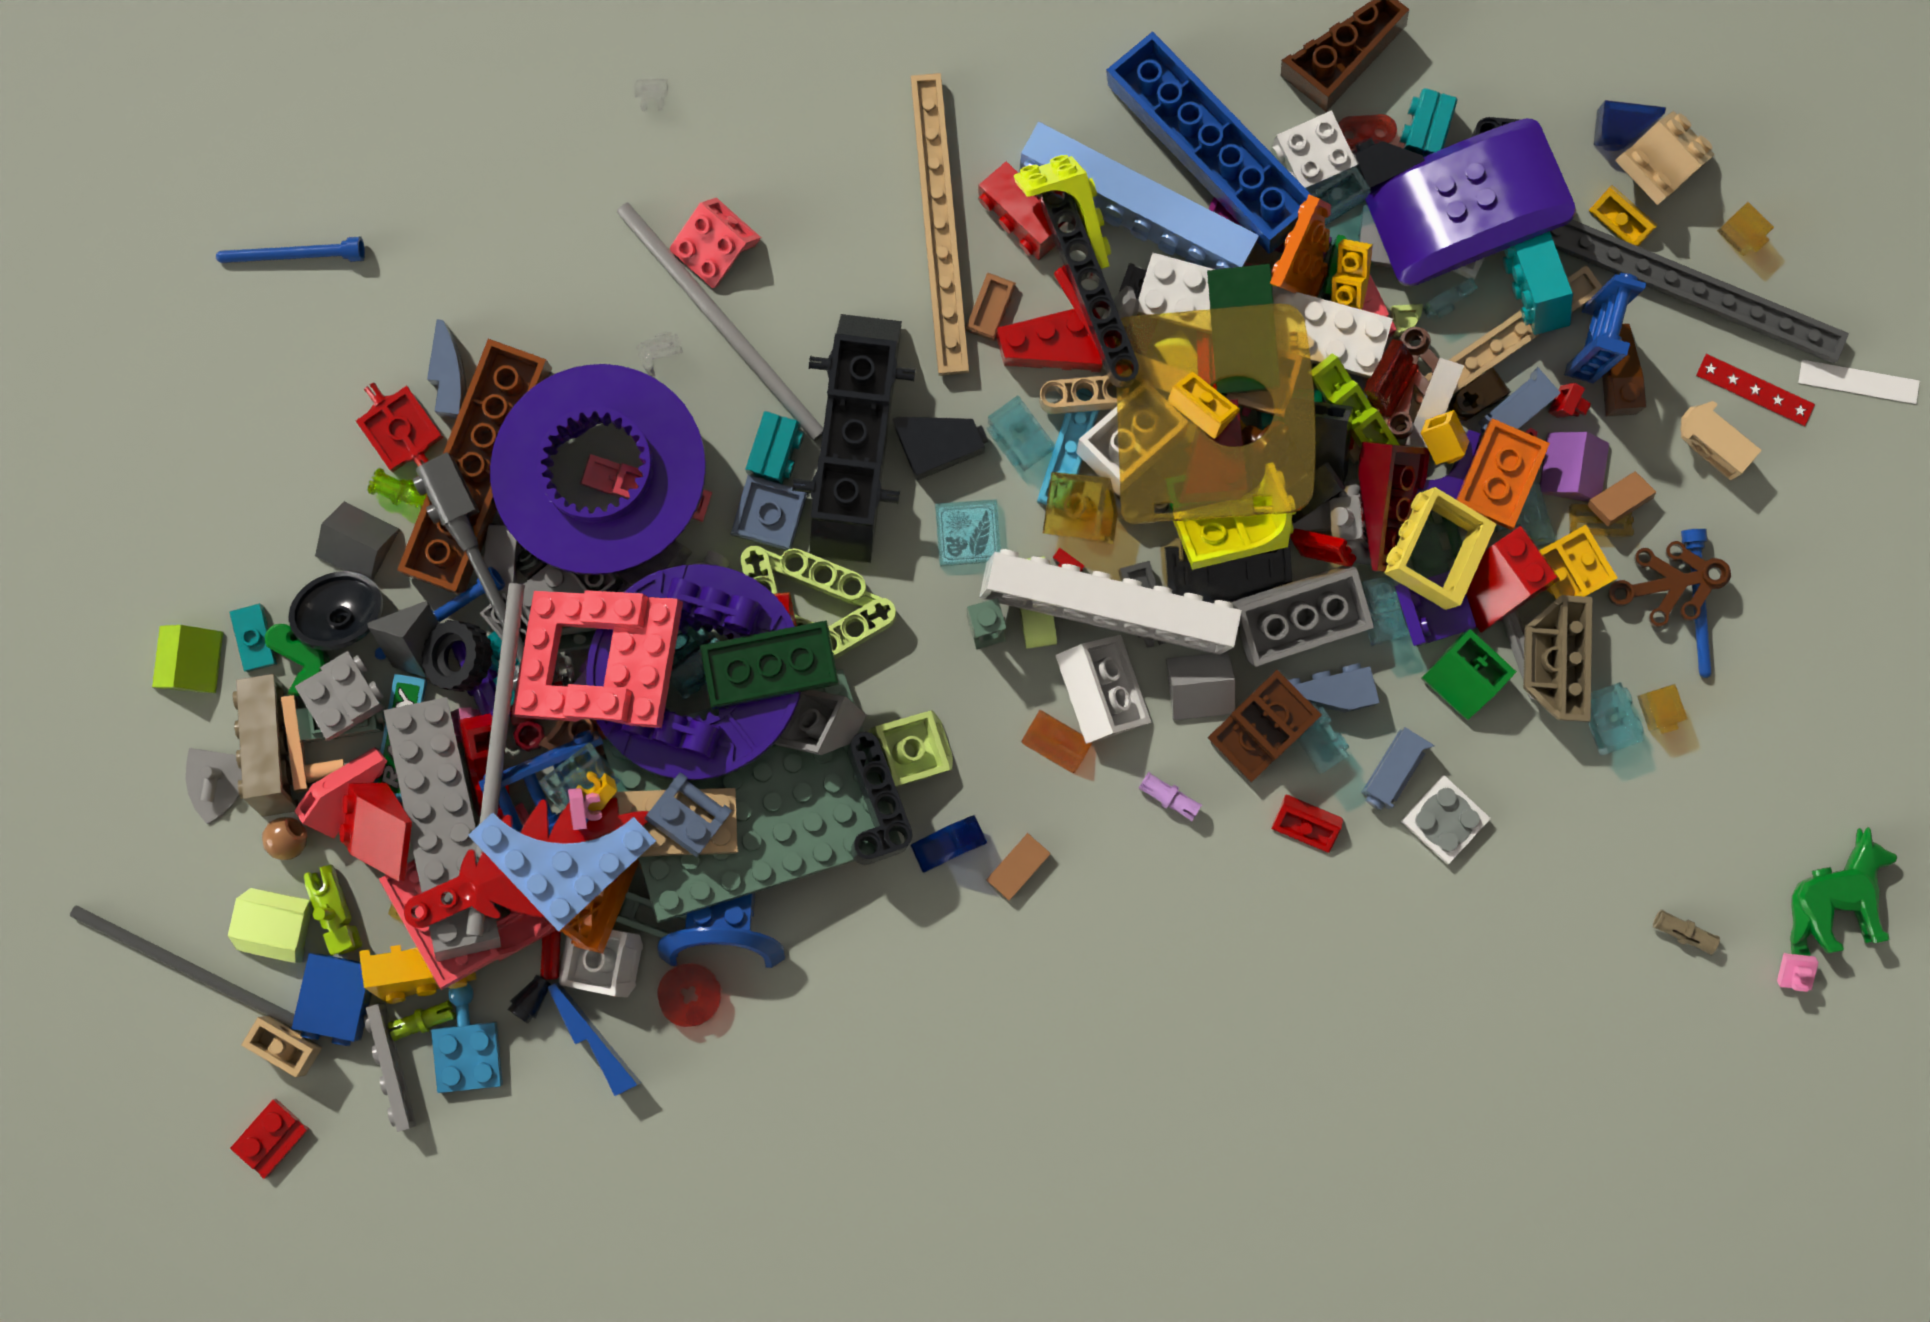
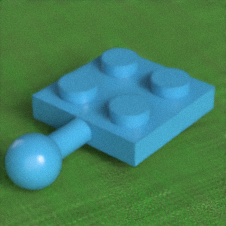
M469 983L465 987L449 988L448 991L450 1002L456 1006L458 1026L433 1028L431 1030L437 1093L499 1087L503 1085L497 1021L470 1024L468 1004L473 999L474 991Z

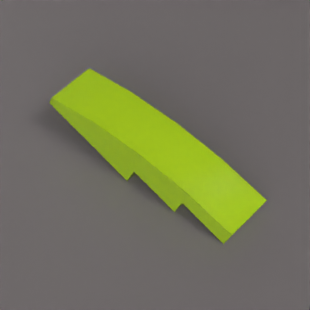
M1330 354L1308 372L1327 403L1353 407L1351 437L1360 449L1362 448V442L1399 445L1380 412L1372 407L1359 384L1351 379L1336 355Z

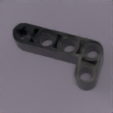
M860 732L852 739L848 749V756L875 828L858 834L852 844L851 855L857 863L868 865L904 852L912 841L913 834L877 737L869 732ZM860 744L864 748H870L867 758L864 751L857 750ZM868 759L869 763L864 766L866 760ZM870 772H876L882 777L883 782L879 785H873L867 780L866 775ZM882 801L890 803L893 807V813L889 815L882 814L877 804ZM899 831L902 833L904 843L899 845L892 843L889 839V832ZM862 841L870 842L873 844L875 852L872 855L863 854L859 850V843Z

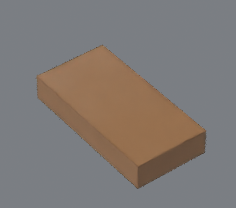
M987 272L965 331L994 341L997 328L1001 325L1016 283Z
M1635 471L1590 499L1587 506L1609 527L1655 497L1656 491Z
M1027 833L990 874L986 881L1010 901L1051 853Z

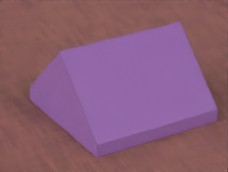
M1589 432L1548 433L1546 442L1550 444L1543 459L1538 494L1589 502L1590 499L1600 494L1603 490L1609 443Z

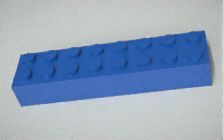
M1152 31L1106 69L1109 88L1244 228L1259 235L1257 242L1268 254L1272 253L1285 242L1287 235L1294 229L1298 220V210L1301 204L1307 200L1310 194L1309 191Z

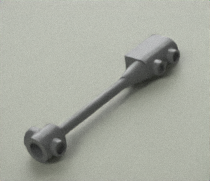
M446 452L417 467L416 472L418 476L412 480L418 493L421 496L427 493L432 503L426 509L433 523L441 522L442 526L448 530L461 549L466 552L503 628L506 605L478 549V541L469 518L480 513L454 457ZM519 634L516 657L521 664L524 642ZM520 664L515 666L513 680L514 692L516 691ZM556 669L554 671L553 681L559 678Z

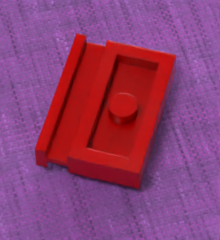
M273 1099L230 1149L265 1179L310 1128L299 1121L300 1119L280 1101Z

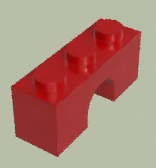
M491 713L459 720L473 805L479 817L481 816L483 793L478 781L483 780V776L486 774L493 718ZM507 785V786H505V787H506L507 792H508V794H509V796H510L509 786ZM498 805L497 816L503 815V812L500 806Z

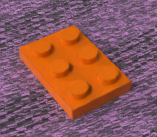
M1492 418L1487 425L1456 500L1492 522L1512 530L1516 525L1550 443Z

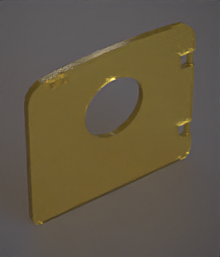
M1278 303L1121 318L1139 365L1137 378L1133 385L1123 389L1117 387L1121 513L1125 521L1130 524H1144L1160 521L1244 517L1259 514H1287L1300 511L1308 505L1313 497L1315 481V401L1304 317L1298 309L1289 304ZM1115 337V348H1117L1121 345L1119 339ZM1127 365L1116 367V373L1120 377H1129L1132 374V370ZM1192 371L1211 386L1222 379L1233 376L1252 378L1260 382L1272 396L1274 402L1272 423L1265 434L1251 444L1240 447L1221 445L1209 438L1200 427L1168 402L1172 387ZM1272 496L1273 506L1254 507L1253 497ZM1173 503V513L1155 514V504Z

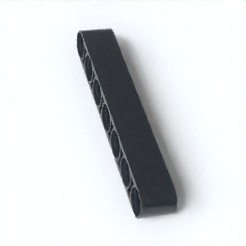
M1058 190L1044 192L1041 194L1042 211L1109 380L1118 388H1128L1136 381L1139 370L1138 361L1072 195ZM1051 194H1059L1064 200L1059 204H1053L1048 201L1047 197ZM1062 222H1069L1073 224L1075 229L1072 232L1065 233L1058 226ZM1079 250L1086 255V258L1083 261H1074L1071 259L1070 253ZM1085 279H1092L1097 283L1098 287L1094 290H1086L1082 287L1081 282ZM1101 307L1108 311L1109 316L1105 319H1098L1093 315L1092 311ZM1114 336L1119 339L1121 345L1117 348H1109L1105 345L1104 339ZM1119 365H1127L1132 370V374L1129 377H1120L1116 373L1115 368Z

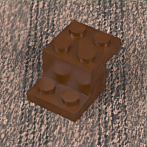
M1276 670L1207 739L1252 782L1322 714Z

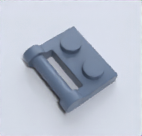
M680 772L648 812L645 820L695 857H698L733 810L726 805L722 807L689 783L687 781L688 777ZM680 791L715 818L711 823L707 822L676 799L675 795Z

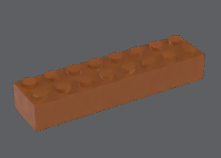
M489 338L443 454L448 452L454 457L480 513L469 517L480 552L486 540L488 525L492 524L497 511L490 482L491 456L495 439L502 423L513 406L525 393L548 378L552 370L551 365L546 359ZM426 495L397 571L405 576L459 595L466 590L474 568L466 552L461 549L448 530L442 526L441 522L434 524L426 507L432 505L428 495Z

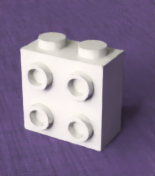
M1332 110L1277 134L1272 144L1273 147H1271V152L1276 159L1309 193L1352 175L1358 166Z

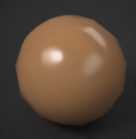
M291 817L276 818L268 823L262 833L264 850L272 858L279 860H291L299 856L307 845L305 827L298 820Z

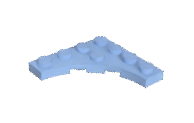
M494 813L490 814L468 834L558 931L656 842L635 817L609 834L579 843H552L531 838L508 826Z

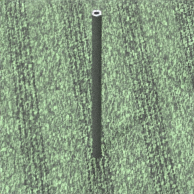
M77 905L72 909L70 917L292 1027L295 1014Z

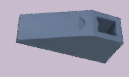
M1360 663L1342 667L1343 673L1332 676L1330 670L1313 674V680L1301 683L1300 678L1288 680L1315 706L1345 713L1380 703L1371 667L1361 668Z

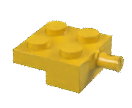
M1587 525L1580 527L1540 550L1560 578L1558 582L1546 589L1555 599L1561 595L1585 597L1618 579Z

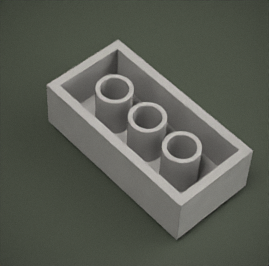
M1340 566L1230 602L1233 604V608L1242 610L1238 631L1247 661L1255 667L1374 628L1358 570L1353 566Z

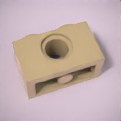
M270 1016L258 1017L241 1046L294 1077L307 1075L323 1048L313 1041L301 1037L299 1033Z

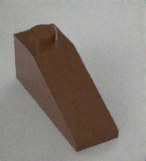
M1629 323L1622 324L1619 334L1622 338L1621 341L1630 343L1627 356L1602 376L1606 416L1636 415L1646 408L1644 376Z

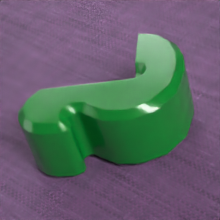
M281 623L274 624L266 631V647L303 666L288 691V695L301 698L295 686L322 671L320 667L330 662L329 655L325 650L313 649L304 645L299 640L296 641L297 638L290 626Z

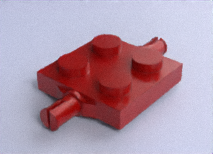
M376 383L369 384L375 394L368 386L364 391L374 404L366 414L355 421L388 469L393 473L408 462L414 461L419 467L423 462L429 461L424 453H426L429 447L444 437L410 388L406 385L395 394L384 397Z

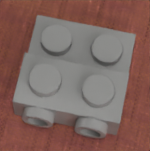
M348 651L321 666L322 671L295 686L327 741L334 739L384 709L379 701L384 697L374 681L369 683L364 676V673L368 671L359 655L353 657Z

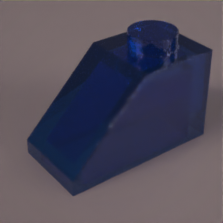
M1605 100L1598 108L1596 114L1594 145L1603 146V149L1607 151L1624 149L1654 126L1665 114L1666 107Z
M974 814L950 824L910 846L922 872L925 873L987 844V840Z

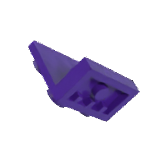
M1450 571L1427 579L1443 588ZM1403 584L1395 586L1413 646L1418 647L1476 628L1467 595H1465L1461 606L1445 610Z

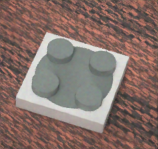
M1444 775L1401 822L1443 862L1449 864L1491 818Z

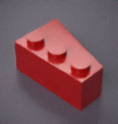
M1075 309L997 328L996 337L1004 366L1062 368V370L1076 369L1101 372L1103 364L1098 349Z

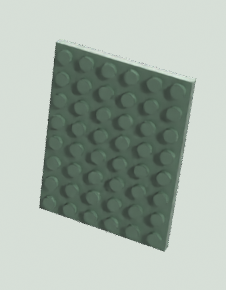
M843 669L837 670L839 685L814 689L815 691L846 696L854 703ZM708 708L688 714L687 716L695 718V716L699 715L703 720H706L707 713L711 712L714 716H718L719 709L713 710ZM861 726V728H860V730H859L858 733L864 732L862 726ZM608 738L602 740L604 743L602 747L612 778L616 782L617 792L667 790L673 782L674 778L655 774L633 763L616 749ZM774 743L759 758L732 773L703 780H687L698 789L736 788L737 854L699 855L698 857L694 855L638 857L657 922L660 923L854 862L855 860L851 855V847L855 838L863 831L875 827L848 756L850 744L826 754L818 755L777 746ZM860 744L857 750L864 751L867 758L870 748H864ZM868 759L866 760L864 766L869 763ZM870 772L866 775L867 780L871 784H881L878 773ZM882 801L877 804L882 814H892L888 802ZM898 831L889 832V839L892 843L902 844ZM862 841L858 845L859 850L865 855H872L875 852L873 844L868 841Z

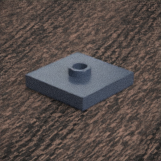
M748 475L730 534L785 551L792 549L808 493L792 491L790 486Z

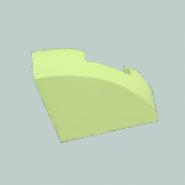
M1423 304L1391 306V318H1393L1392 321L1397 329L1392 338L1401 337L1405 330L1415 327L1421 317Z

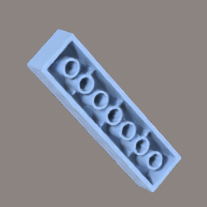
M1038 121L1021 152L1020 170L1028 165L1042 166L1048 164L1056 156H1072L1087 172L1088 179H1093L1097 191V196L1093 197L1095 208H1100L1104 216L1103 219L1107 223L1116 227L1122 225L1131 230L1130 233L1134 237L1142 241L1149 239L1158 244V248L1169 255L1176 253L1185 258L1186 262L1215 270L1245 266L1259 235ZM1053 194L1059 198H1062V196H1060L1059 194Z

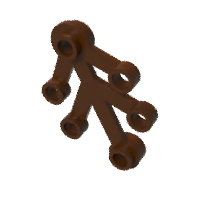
M1410 327L1403 332L1400 337V345L1381 359L1380 366L1386 368L1384 371L1377 373L1376 379H1385L1390 373V367L1406 357L1405 366L1377 387H1371L1366 391L1367 398L1372 407L1378 408L1384 404L1385 396L1401 385L1397 412L1392 414L1387 421V425L1396 439H1405L1413 432L1414 426L1410 416L1414 386L1425 396L1430 383L1418 369L1419 357L1432 370V376L1439 361L1429 349L1431 345L1429 333L1420 327ZM1414 340L1421 341L1418 346L1410 345ZM1373 394L1381 395L1378 400L1373 401L1370 399ZM1399 425L1407 426L1404 431H1396V427Z
M1673 541L1665 550L1667 558L1671 561L1681 560L1696 570L1695 572L1684 574L1656 557L1651 549L1641 548L1634 557L1636 565L1641 568L1649 567L1665 578L1634 585L1625 580L1616 581L1608 590V598L1616 606H1626L1635 597L1669 590L1659 607L1654 609L1649 615L1650 624L1660 628L1669 621V613L1686 587L1700 584L1691 601L1684 603L1680 608L1681 617L1686 621H1693L1700 615V607L1711 590L1721 589L1729 582L1731 578L1729 565L1718 558H1711L1705 561L1687 550L1683 543ZM1678 546L1681 549V555L1673 556L1670 553V548ZM1647 553L1650 556V561L1648 563L1641 562L1639 554ZM1716 569L1720 573L1719 579H1711L1709 577V570ZM1618 589L1624 590L1626 598L1623 600L1617 599L1615 591ZM1693 606L1696 614L1694 616L1686 615L1685 607ZM1654 613H1662L1665 617L1664 622H1655L1653 619Z

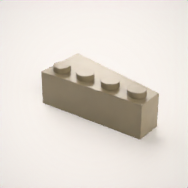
M274 674L236 680L237 691L233 692V703L235 709L238 710V720L234 723L236 737L240 740V750L236 751V761L242 775V780H238L239 796L262 817L295 812L294 810L299 802L291 797L290 785H293L291 766L286 759V755H289L286 730L282 729V726H285L281 697H284L283 684Z

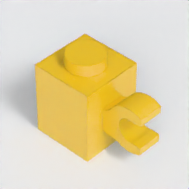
M1455 410L1425 420L1421 431L1422 438L1436 465L1443 462L1450 464L1459 461L1465 455L1470 442Z

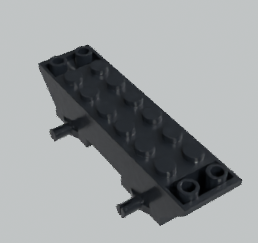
M841 314L829 358L814 356L809 358V369L826 370L828 374L826 413L817 472L812 481L794 478L792 491L811 493L813 504L809 553L817 557L871 563L878 506L880 502L899 504L900 491L884 490L881 487L894 383L896 379L914 382L916 368L897 367L902 321Z

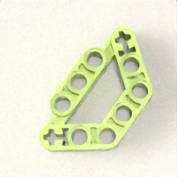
M750 546L742 552L741 565L743 573L749 577H754L753 579L761 584L769 585L773 594L779 593L774 572L800 584L861 607L829 626L830 637L837 641L836 649L833 651L835 659L888 629L896 620L894 604L886 598L867 592L865 580L854 571L796 548L788 549L782 556L759 546ZM758 555L759 559H764L759 562L763 576H757L753 565L748 564L752 562V556ZM794 557H798L804 562L803 567L796 572L787 569V562ZM821 569H828L832 572L831 580L824 584L815 580L816 573ZM857 581L860 583L861 590L856 595L846 594L844 586L847 582ZM878 607H881L883 610H890L887 612L888 619L883 621L881 617L872 620L874 628L869 629L868 622L863 615L868 614L870 620L877 615L876 609ZM795 615L797 626L814 623ZM852 622H859L864 626L863 633L858 637L849 636L846 632L848 625Z

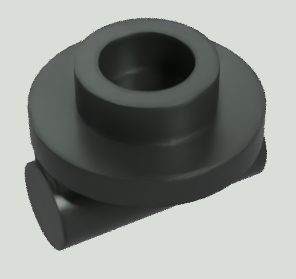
M526 549L518 556L517 569L527 580L548 565Z

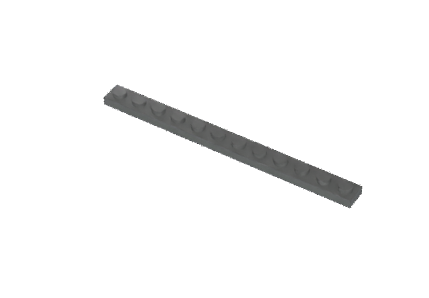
M1573 219L1568 224L1550 231L1556 250L1617 275L1620 273L1632 274L1638 278V281L1645 282L1646 287L1833 364L1839 360L1849 335L1848 332Z

